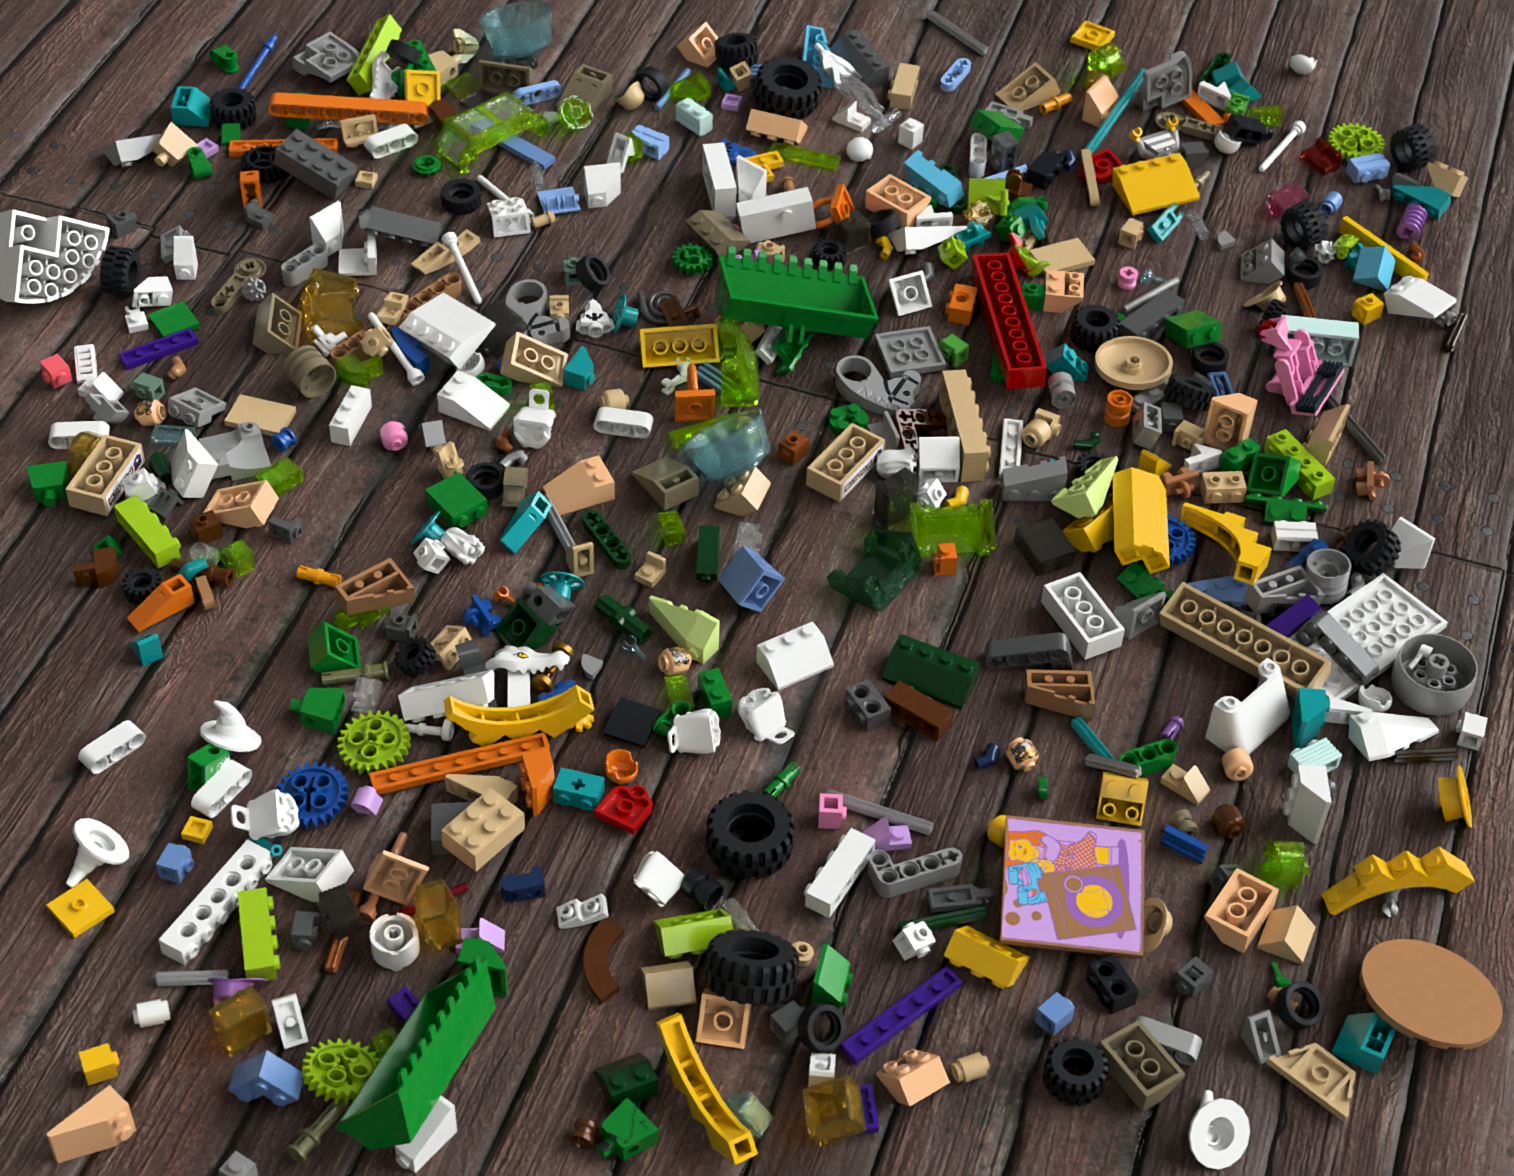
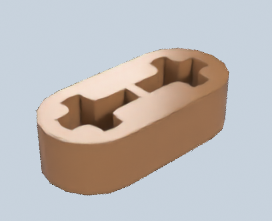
M206 575L195 577L196 587L204 610L216 608Z

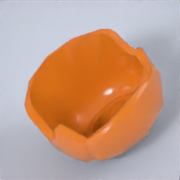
M622 749L611 750L606 755L604 772L616 784L630 783L637 776L638 762L632 760L629 751Z

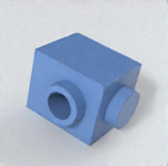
M168 843L156 863L159 878L181 884L186 874L192 870L194 860L192 859L190 849L186 846Z
M1056 992L1037 1009L1035 1023L1054 1037L1072 1021L1075 1006H1073L1068 998Z

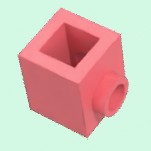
M58 354L40 361L42 377L54 389L72 381L69 366Z

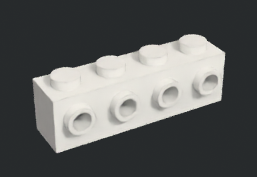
M853 828L849 830L847 835L843 834L838 842L837 849L835 851L832 850L828 855L826 865L818 869L814 882L806 886L804 896H806L805 906L830 918L868 863L869 854L875 849L876 839Z

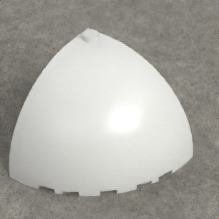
M17 210L0 212V299L19 304H37L50 302L72 293L80 284L88 280L92 275L91 272L94 267L98 266L101 253L106 248L110 228L60 215L45 218Z

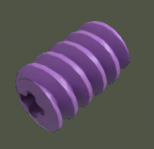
M1411 203L1406 207L1396 230L1400 238L1414 240L1419 236L1427 218L1425 209L1416 203Z

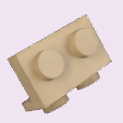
M375 114L339 121L342 140L346 147L353 148L364 144L369 136L378 133Z

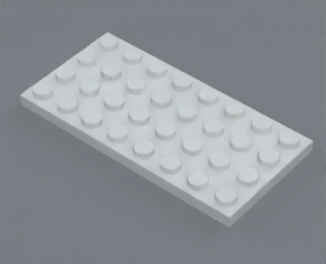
M1384 573L1327 611L1378 664L1379 672L1367 683L1393 666L1397 653L1407 640L1420 634H1438L1446 628L1448 623ZM1296 633L1289 637V639L1299 643L1296 639ZM1317 642L1313 643L1310 647H1306L1331 660V674L1320 688L1326 690L1327 699L1331 696L1345 700L1360 689L1362 685L1356 684Z

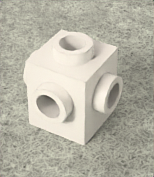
M934 478L921 481L916 486L911 497L921 512L927 510L934 511L939 508L941 501L946 496V492L939 480Z
M425 538L413 552L421 568L439 574L450 561V557L444 550L445 546L438 540Z
M924 921L918 924H914V922L907 924L892 940L904 961L918 956V958L924 957L931 951L929 948L936 942Z

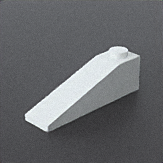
M967 226L904 227L889 233L888 237L898 252H905V255H913L918 250L946 240L950 236L953 237L955 233L967 229Z
M1363 712L1350 716L1348 738L1368 761L1393 756L1396 750L1400 748L1405 750L1414 741L1421 742L1438 734L1439 729L1429 718Z

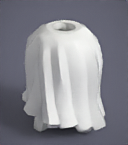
M910 446L903 450H884L877 457L878 474L885 479H903L912 483L917 475V471H913V468L917 466V462H914L917 461V456H914L916 451Z
M457 527L447 529L441 537V543L445 546L444 550L466 566L469 563L471 565L474 564L476 558L480 557L485 549V546L479 542L475 535H468Z

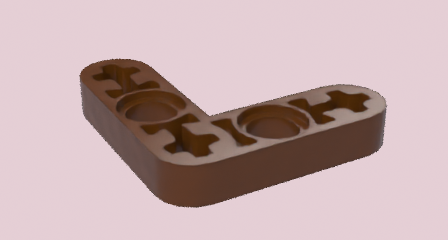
M931 409L897 410L892 416V421L900 436L899 450L910 446L916 451L914 456H917L918 437L915 429L939 430L946 423L945 414L940 410ZM915 416L921 417L923 423L918 422ZM902 433H907L910 439H906Z

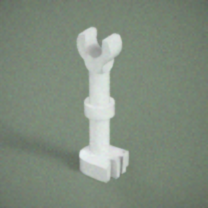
M448 719L444 720L442 727L427 726L426 723H419L418 725L404 723L407 725L409 733H417L418 736H425V734L441 736L443 741H451L454 734V724Z

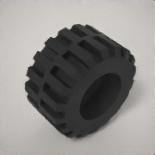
M731 33L721 36L714 42L716 63L721 68L729 69L743 61L746 62L748 67H751L759 60L757 38L751 34Z
M231 87L217 91L215 95L211 96L210 109L212 121L217 128L222 129V124L238 123L242 130L249 128L256 121L255 100L250 91Z
M1412 124L1397 130L1391 136L1390 153L1395 164L1402 171L1414 172L1426 167L1428 162L1432 163L1434 161V157H1436L1435 140L1426 127L1424 128L1421 124Z
M1300 202L1287 208L1281 214V232L1288 245H1291L1293 249L1299 247L1302 251H1306L1327 238V219L1324 217L1323 211L1319 209V206L1317 204L1314 205V202Z
M110 246L105 251L100 265V283L105 293L128 297L133 294L134 289L138 285L141 271L137 250Z
M1098 304L1080 307V310L1077 309L1073 315L1070 332L1072 342H1075L1074 345L1080 347L1083 351L1096 352L1103 343L1118 337L1121 324L1118 314L1113 312L1114 310L1111 308L1108 309L1106 306H1099Z
M1366 519V522H1358L1357 526H1352V530L1347 532V538L1343 540L1345 546L1342 547V551L1351 561V565L1362 574H1367L1368 576H1373L1374 574L1381 575L1382 571L1387 572L1390 566L1393 567L1395 565L1394 561L1398 560V553L1401 552V547L1399 546L1401 542L1396 533L1383 522L1377 519ZM1377 542L1375 547L1370 552L1366 553L1368 548L1373 543Z
M1066 1037L1063 1038L1062 1042L1058 1040L1054 1047L1049 1049L1043 1072L1044 1085L1046 1089H1050L1049 1093L1051 1096L1056 1095L1058 1101L1061 1103L1063 1100L1067 1101V1105L1071 1106L1073 1103L1082 1106L1084 1102L1089 1104L1093 1102V1098L1097 1099L1103 1091L1108 1073V1060L1104 1058V1051L1102 1049L1098 1050V1045L1096 1043L1090 1044L1089 1039L1086 1038L1079 1040V1037H1073V1040H1070ZM1070 1066L1078 1067L1085 1071L1086 1075H1072L1064 1068Z

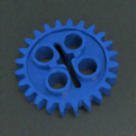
M1168 514L1170 567L1173 566V563L1180 566L1181 561L1187 562V558H1191L1192 552H1194L1196 545L1195 533L1190 532V526L1184 527L1185 521L1179 523L1178 517L1171 519V515Z
M317 761L313 763L312 767H309V764L305 762L303 769L297 765L296 772L288 770L289 777L282 776L283 783L276 784L279 792L290 794L296 805H299L297 806L299 819L297 829L303 824L306 830L313 824L318 829L321 822L324 826H327L326 820L335 821L334 814L342 815L340 807H347L345 800L349 799L347 793L349 788L344 776L342 777L340 770L335 771L333 765L327 768L325 762L320 767H318Z

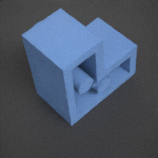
M266 1050L236 1064L228 1091L235 1094L238 1099L246 1102L263 1095L272 1100L275 1105L283 1107L298 1100L304 1077H301L302 1071Z

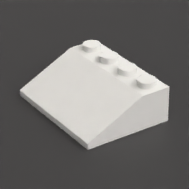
M442 293L412 311L399 328L421 342L423 348L460 370L496 324L454 298Z

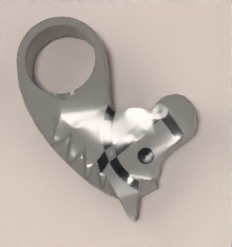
M526 279L512 285L505 301L507 324L512 336L519 332L547 345L569 340L570 325L568 319L564 317L551 319L544 316L548 309L547 289L543 283L533 279ZM530 295L540 298L538 301L527 303L526 305L517 301L521 297Z
M851 355L842 358L838 362L835 385L841 395L849 402L879 414L888 411L890 416H893L899 409L915 408V401L913 399L919 393L921 376L918 372L908 370L903 373L901 378H893L886 381L873 363L865 357ZM856 371L867 376V380L864 379L860 382L852 381L845 378L843 374Z

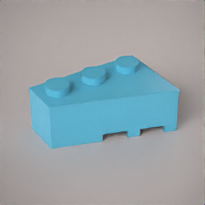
M917 150L904 162L909 185L931 196L940 205L948 208L952 207L964 196L961 181L945 169L939 170L934 166L935 162L933 160H926L922 157L923 153Z

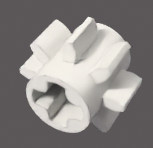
M1322 240L1319 244H1315L1313 257H1318L1319 262L1328 263L1331 259H1335L1336 247H1332L1331 241Z

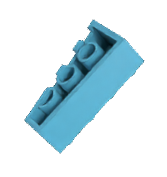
M806 25L801 59L805 60L807 64L810 63L814 70L818 71L822 79V87L833 88L832 74L830 71L823 72L820 54L814 48V45L819 43L826 51H830L827 47L824 29Z

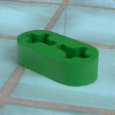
M485 372L476 376L479 381L497 395L505 396L512 392V380L508 377Z

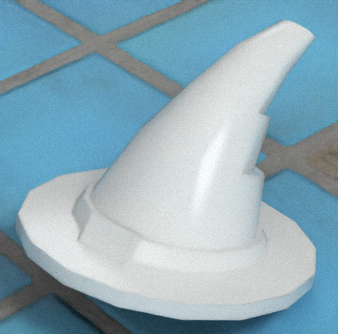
M215 700L213 703L220 710V716L215 721L203 723L200 727V735L212 745L230 751L250 752L258 749L261 745V737L246 725L244 718L238 710L228 702Z
M89 818L78 820L73 826V834L79 843L78 853L66 885L73 888L88 873H91L96 867L104 863L119 865L126 862L129 858V849L121 836L100 821Z
M1205 1090L1200 1108L1191 1120L1188 1133L1189 1146L1195 1159L1205 1167L1222 1169L1235 1163L1245 1151L1250 1135L1249 1120L1243 1108L1234 1101L1222 1098L1213 1100V1092Z

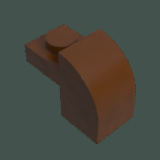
M115 547L93 550L94 562L73 566L77 586L98 583L100 589L112 584L117 579L119 568Z

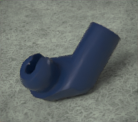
M1066 149L1062 152L1065 153L1064 160H1067L1063 164V169L1070 171L1076 164L1077 159L1073 150Z
M989 743L986 746L985 756L974 759L977 769L997 763L1001 753L1000 746L997 743Z

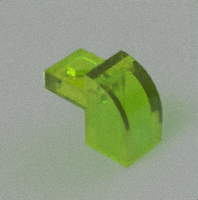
M352 353L336 360L338 375L349 386H370V379L384 374L382 359L379 355L361 362Z

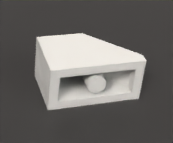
M174 236L176 280L196 279L198 261L193 236Z

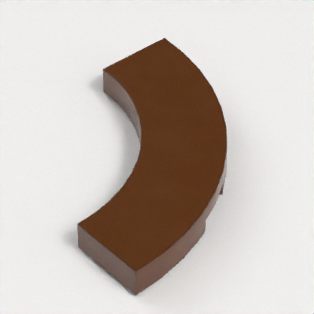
M610 916L603 919L595 927L584 951V972L587 985L600 1004H603L619 992V985L612 978L608 968V955L615 942L624 935V929Z

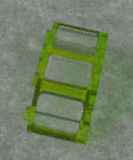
M504 92L449 119L436 140L437 155L462 175L471 172L468 168V163L471 160L477 162L478 153L528 128L531 132H536L540 137L547 134V119L524 104L520 98Z

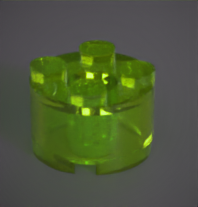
M1109 42L1088 53V73L1096 76L1099 80L1103 76H1107L1109 81L1120 75L1126 68L1125 58H1121L1119 54L1121 50L1115 44Z
M1267 841L1262 855H1266V863H1261L1263 881L1274 887L1299 888L1303 876H1307L1309 872V864L1305 862L1304 843Z

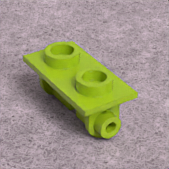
M1352 234L1341 236L1332 245V247H1337L1336 256L1339 259H1345L1350 249H1354V245L1359 240V237H1354Z

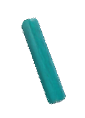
M1081 717L1072 719L1071 727L1095 755L1116 760Z

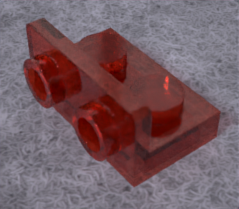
M1318 137L1313 147L1301 151L1300 158L1325 176L1340 168L1342 154L1321 137Z

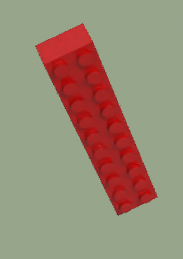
M1010 253L973 255L971 274L975 287H978L977 294L1006 389L1045 387L1047 367Z

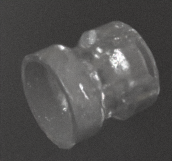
M203 542L195 543L190 549L192 561L205 558L208 566L217 564L219 561V551Z

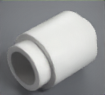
M158 999L138 1003L137 1009H133L135 1024L140 1023V1027L144 1028L164 1024L166 1020H171L168 1001Z

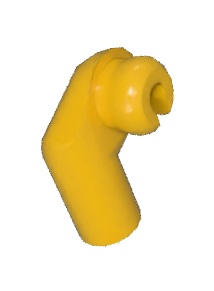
M887 236L878 237L876 244L879 243L878 247H883L880 257L886 260L889 258L893 246Z
M966 486L957 487L955 497L945 501L948 510L966 504L969 496Z

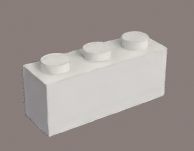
M351 385L329 424L331 442L351 446L372 407L370 389Z

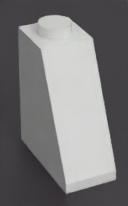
M441 1095L412 1142L395 1146L396 1161L402 1168H409L416 1173L457 1132L455 1106Z

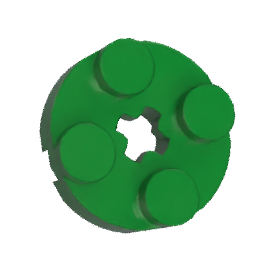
M852 403L831 410L829 427L834 434L839 436V433L841 434L851 424L848 421H852V423L866 429L869 418L867 413L860 409L858 404Z

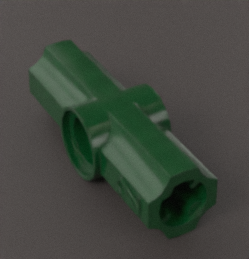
M603 594L598 598L595 610L610 621L613 629L619 633L622 631L626 632L639 643L644 644L653 634V629L638 618L632 607L629 605L623 607L608 595Z

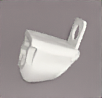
M531 389L529 392V407H522L513 419L514 436L523 447L540 449L550 439L551 427L556 414L553 410L549 409L548 391ZM541 394L545 399L544 403H535L534 395Z
M769 688L756 689L738 700V713L745 723L746 729L754 734L755 740L763 741L767 739L780 745L795 735L794 731L784 727L786 719L783 703L777 691L771 692ZM779 733H787L783 738H775Z
M705 708L674 717V726L668 731L670 753H674L677 749L680 753L710 754L715 752L716 747H719L721 730L719 728V717L715 711ZM672 735H674V745L672 744Z
M279 789L271 790L249 801L247 808L237 805L231 806V821L235 828L249 831L250 838L258 840L260 837L274 838L276 836H285L291 834L299 826L298 807L290 794L281 793ZM237 811L241 812L244 816L243 824L239 823L236 818Z
M651 851L643 857L636 874L633 875V881L660 907H664L666 902L680 889L685 875L661 853Z

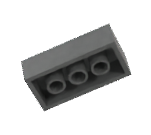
M297 129L276 148L273 163L333 200L354 181L357 165Z

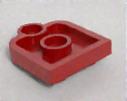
M1109 148L1091 155L1098 184L1112 180L1113 168L1124 165ZM1081 162L1078 177L1080 180L1086 181L1083 163Z
M634 785L630 788L617 786L609 792L594 810V817L634 835L652 813L653 802L648 797V793L643 786Z

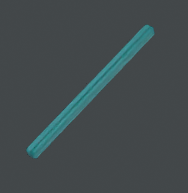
M1144 68L1140 69L1085 147V149L1090 148L1091 155L1143 83L1144 71H1146Z

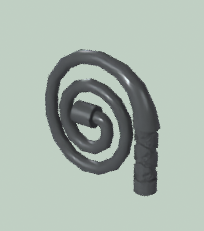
M638 291L637 297L642 316L655 324H668L667 320L651 316L646 305L644 291ZM658 291L651 295L648 307L655 315L665 317L663 312L654 309L652 302L654 298L660 295H667L661 296L656 300V307L661 309L659 302L675 296V294L669 291ZM677 296V298H678V300H679V302H680V305H681V307L683 308L682 302H681V300L679 299V297Z

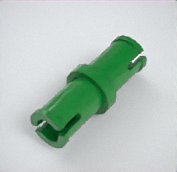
M792 761L789 762L781 773H777L773 777V781L762 791V794H770L776 798L782 790H786L790 786V782L801 772L800 767L798 766L792 771L797 764Z

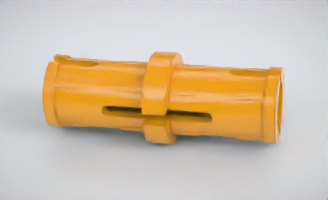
M1068 92L1058 97H1052L1049 101L1039 105V111L1043 115L1053 110L1057 111L1062 106L1071 103L1072 97Z
M300 565L297 570L298 579L314 582L315 585L323 584L335 587L341 583V575L325 572L321 568L312 569Z

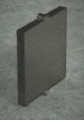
M482 88L461 100L460 104L466 107L468 111L481 116L502 104V100Z

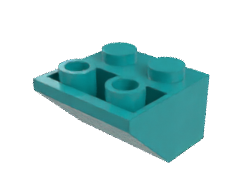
M178 86L170 107L173 124L209 127L212 118L210 98L196 87Z
M1376 1012L1348 1015L1331 1054L1377 1075L1396 1029L1385 1022Z

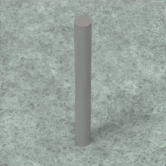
M1174 277L1122 307L1123 313L1133 310L1166 289L1177 285L1179 279Z

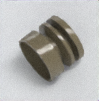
M305 345L296 348L288 355L284 362V374L305 397H319L325 394L335 382V368L313 346Z

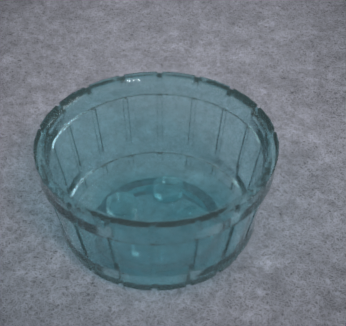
M521 1L502 5L486 12L479 18L481 30L484 32L491 51L499 57L519 58L535 54L546 48L552 39L551 5L543 1Z
M750 409L727 417L703 429L686 441L682 449L701 471L704 478L708 481L727 480L754 468L769 454L771 444L768 439L762 410Z

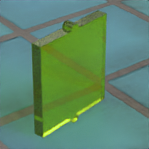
M466 72L443 83V87L450 94L461 100L480 91V82L477 81V78L472 77Z

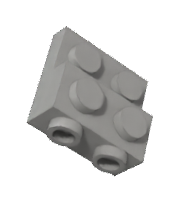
M195 387L169 397L167 412L172 417L184 420L187 425L201 427L211 422L212 415L225 410L226 402Z

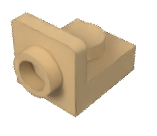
M1038 408L1034 419H1042L1049 425L1051 437L1048 441H1051L1054 435L1057 436L1060 432V416Z
M648 551L646 553V562L635 573V581L653 588L666 573V559L659 554Z

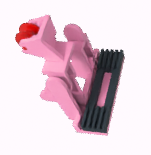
M1286 316L1263 321L1257 330L1261 341L1277 347L1274 353V358L1277 359L1275 363L1276 374L1265 385L1267 391L1284 395L1292 414L1316 417L1344 373L1343 362L1339 364V362L1335 363V361L1331 363V361L1327 362V360H1324V362L1317 360L1313 340H1310L1309 333L1304 329H1298L1295 332V339H1288L1289 329Z

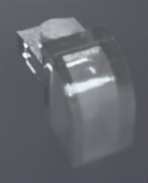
M357 676L354 692L349 691L347 698L348 701L352 702L351 711L368 714L371 710L372 714H374L380 701L383 682L378 679Z

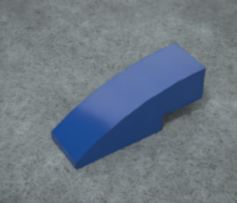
M391 326L392 339L414 368L420 369L423 374L430 370L429 355L421 351V342L398 327Z

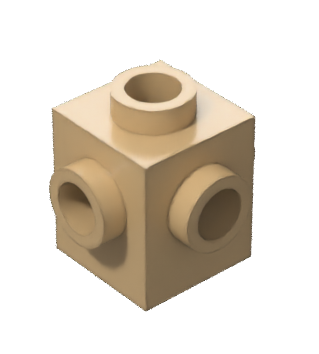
M378 326L366 331L363 334L364 338L360 341L363 345V351L372 357L384 356L389 351L388 347L395 342L384 327Z

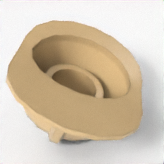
M1282 280L1273 283L1263 292L1248 300L1243 306L1248 307L1256 304L1265 311L1268 308V304L1274 298L1285 302L1286 296L1280 288Z
M1155 897L1144 901L1143 953L1156 949L1161 943L1162 938L1170 932L1173 925V918L1167 910L1165 903Z

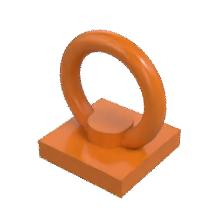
M838 184L833 197H825L813 202L814 210L820 206L831 204V216L822 221H815L816 229L827 227L836 222L841 235L847 236L850 233L856 210L845 185Z
M691 363L687 367V390L675 391V422L714 420L715 389L698 390L696 366Z

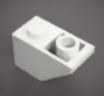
M148 277L134 289L132 307L171 306L173 290L168 277Z

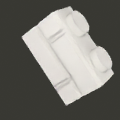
M1274 521L1271 531L1273 551L1300 552L1314 538L1318 539L1316 523L1306 521Z

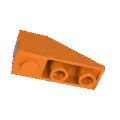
M181 574L161 583L127 617V620L137 632H140L195 603L192 586Z

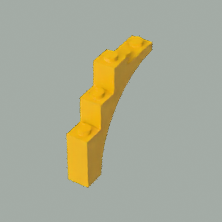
M1185 502L1182 506L1179 523L1185 521V526H1190L1220 543L1232 555L1236 563L1233 579L1254 585L1267 568L1272 548L1256 543L1259 533L1243 528L1245 517L1229 512L1221 514Z
M574 685L563 693L547 700L517 707L492 708L476 706L451 696L443 701L446 718L462 726L465 730H469L470 740L482 747L492 745L504 735L510 739H517L533 735L538 730L555 738L594 711L591 694L578 685Z
M1438 846L1420 859L1406 850L1388 862L1372 854L1354 866V873L1321 895L1329 913L1335 916L1354 904L1382 893L1412 887H1436L1458 893L1475 882L1465 862Z
M676 1013L656 1022L669 1061L667 1066L673 1085L686 1095L692 1116L705 1126L711 1147L735 1165L757 1155L758 1152L751 1131L730 1111L706 1073L688 1034L682 1015Z

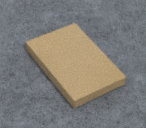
M1079 238L1029 250V254L1035 257L1038 262L1048 261L1051 263V265L1043 269L1042 274L1046 276V270L1069 272L1095 265L1094 257Z
M240 394L224 422L225 426L237 428V424L254 422L259 425L262 434L272 436L275 433H280L283 427H288L296 413V407Z

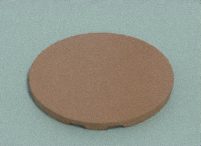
M1395 939L1382 942L1373 947L1361 964L1359 981L1361 988L1367 994V1001L1385 1022L1409 1038L1413 1039L1415 1036L1427 1041L1429 1046L1437 1048L1459 1047L1460 1050L1480 1047L1490 1041L1501 1024L1503 1015L1502 1005L1493 985L1475 966L1450 950L1424 941Z

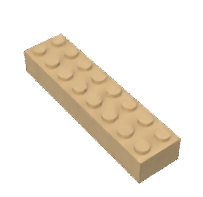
M1185 582L1180 584L1159 613L1161 626L1258 679L1260 678L1258 673L1259 665L1266 658H1269L1281 669L1286 694L1295 699L1299 688L1320 689L1331 674V660Z

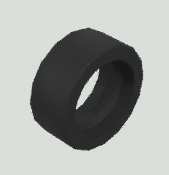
M395 39L390 40L386 50L389 56L407 65L411 63L416 66L421 56V52L416 48Z
M655 67L642 69L634 79V83L638 81L641 84L644 99L650 102L658 101L668 91L667 78ZM645 77L651 79L655 83L658 91L653 90L651 87H649V85L646 83Z
M894 209L877 211L863 221L865 231L870 238L885 236L897 229L900 224Z
M588 254L576 263L577 277L581 284L589 291H599L609 284V269L599 256Z
M1308 256L1301 263H1294L1293 260H1290L1286 270V279L1293 286L1294 283L1301 282L1305 289H1312L1320 283L1323 267L1319 261ZM1296 270H1306L1313 275H1303Z
M1216 342L1196 346L1192 353L1191 365L1195 371L1207 376V373L1225 372L1229 361V352L1223 345ZM1201 356H1213L1220 361L1209 362L1202 359Z
M482 462L473 465L467 471L466 479L487 500L494 499L503 493L504 471L499 465L491 462ZM481 477L497 479L495 483L490 485H479L474 482Z
M1298 981L1283 987L1277 994L1275 1000L1276 1011L1286 1026L1295 1030H1302L1317 1024L1322 1019L1324 1001L1320 992L1308 982ZM1293 992L1301 994L1306 1000L1309 1008L1307 1019L1300 1018L1294 1012L1291 1006Z
M819 1003L809 1005L802 1011L798 1019V1036L801 1042L809 1049L826 1052L834 1050L841 1044L845 1036V1018L841 1011L833 1005ZM820 1013L827 1014L831 1026L830 1033L823 1042H818L815 1039L812 1029L813 1022Z

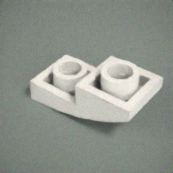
M603 894L583 902L576 898L556 907L558 925L561 929L579 927L609 917L606 897Z

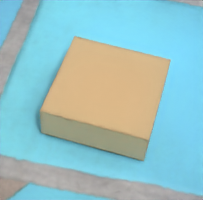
M359 171L355 180V187L373 189L378 178L377 173Z

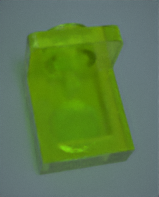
M631 131L625 134V136L632 139L635 155L628 156L627 164L643 157V142L639 136H636Z

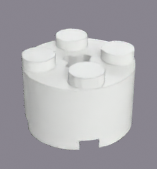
M397 913V915L393 916L386 914L376 919L370 928L371 951L374 960L379 965L397 972L417 958L420 952L418 929L411 917L402 913Z

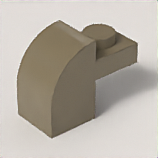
M505 468L503 507L518 508L525 497V490H527L528 468Z

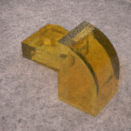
M84 431L75 436L68 453L72 454L69 472L76 474L103 435Z

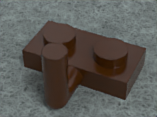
M676 295L659 302L669 327L689 326L686 315L693 313L696 319L701 317L697 304L694 303L682 308Z

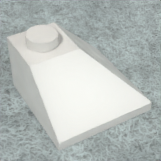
M737 156L736 187L738 202L766 196L767 170L741 156Z
M620 162L584 166V195L588 209L606 207L621 193Z
M337 201L309 217L313 245L318 243L325 245L327 257L340 250L343 243L344 227L341 202Z
M923 270L888 280L897 316L933 307Z
M1400 517L1391 529L1396 533L1401 542L1399 545L1401 552L1398 553L1399 558L1394 561L1395 565L1393 567L1424 569L1435 538L1403 517Z

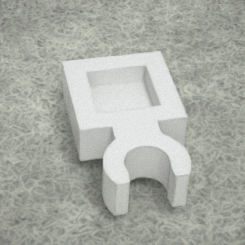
M125 306V319L129 332L135 333L148 330L149 326L144 311L141 312L140 307L130 310L128 306Z

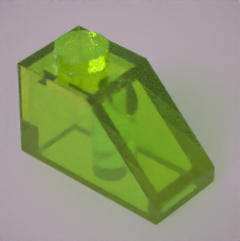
M699 71L672 83L670 96L679 100L690 98L697 103L711 97V83Z
M242 539L233 541L215 550V554L228 568L235 570L237 578L256 569L253 551Z

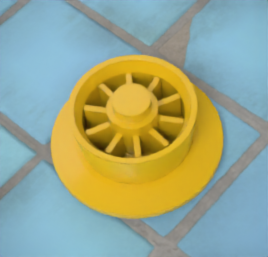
M1458 765L1457 777L1438 778L1439 794H1437V801L1439 807H1442L1446 822L1464 818L1468 828H1472L1468 789L1461 765Z

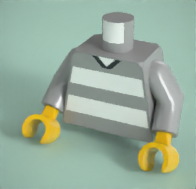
M1177 117L1173 118V123H1171L1170 118L1165 123L1170 132L1164 130L1139 138L1142 135V129L1137 127L1135 131L1132 130L1129 133V138L1136 142L1134 144L1141 159L1150 160L1180 151L1178 130L1175 129L1179 122Z

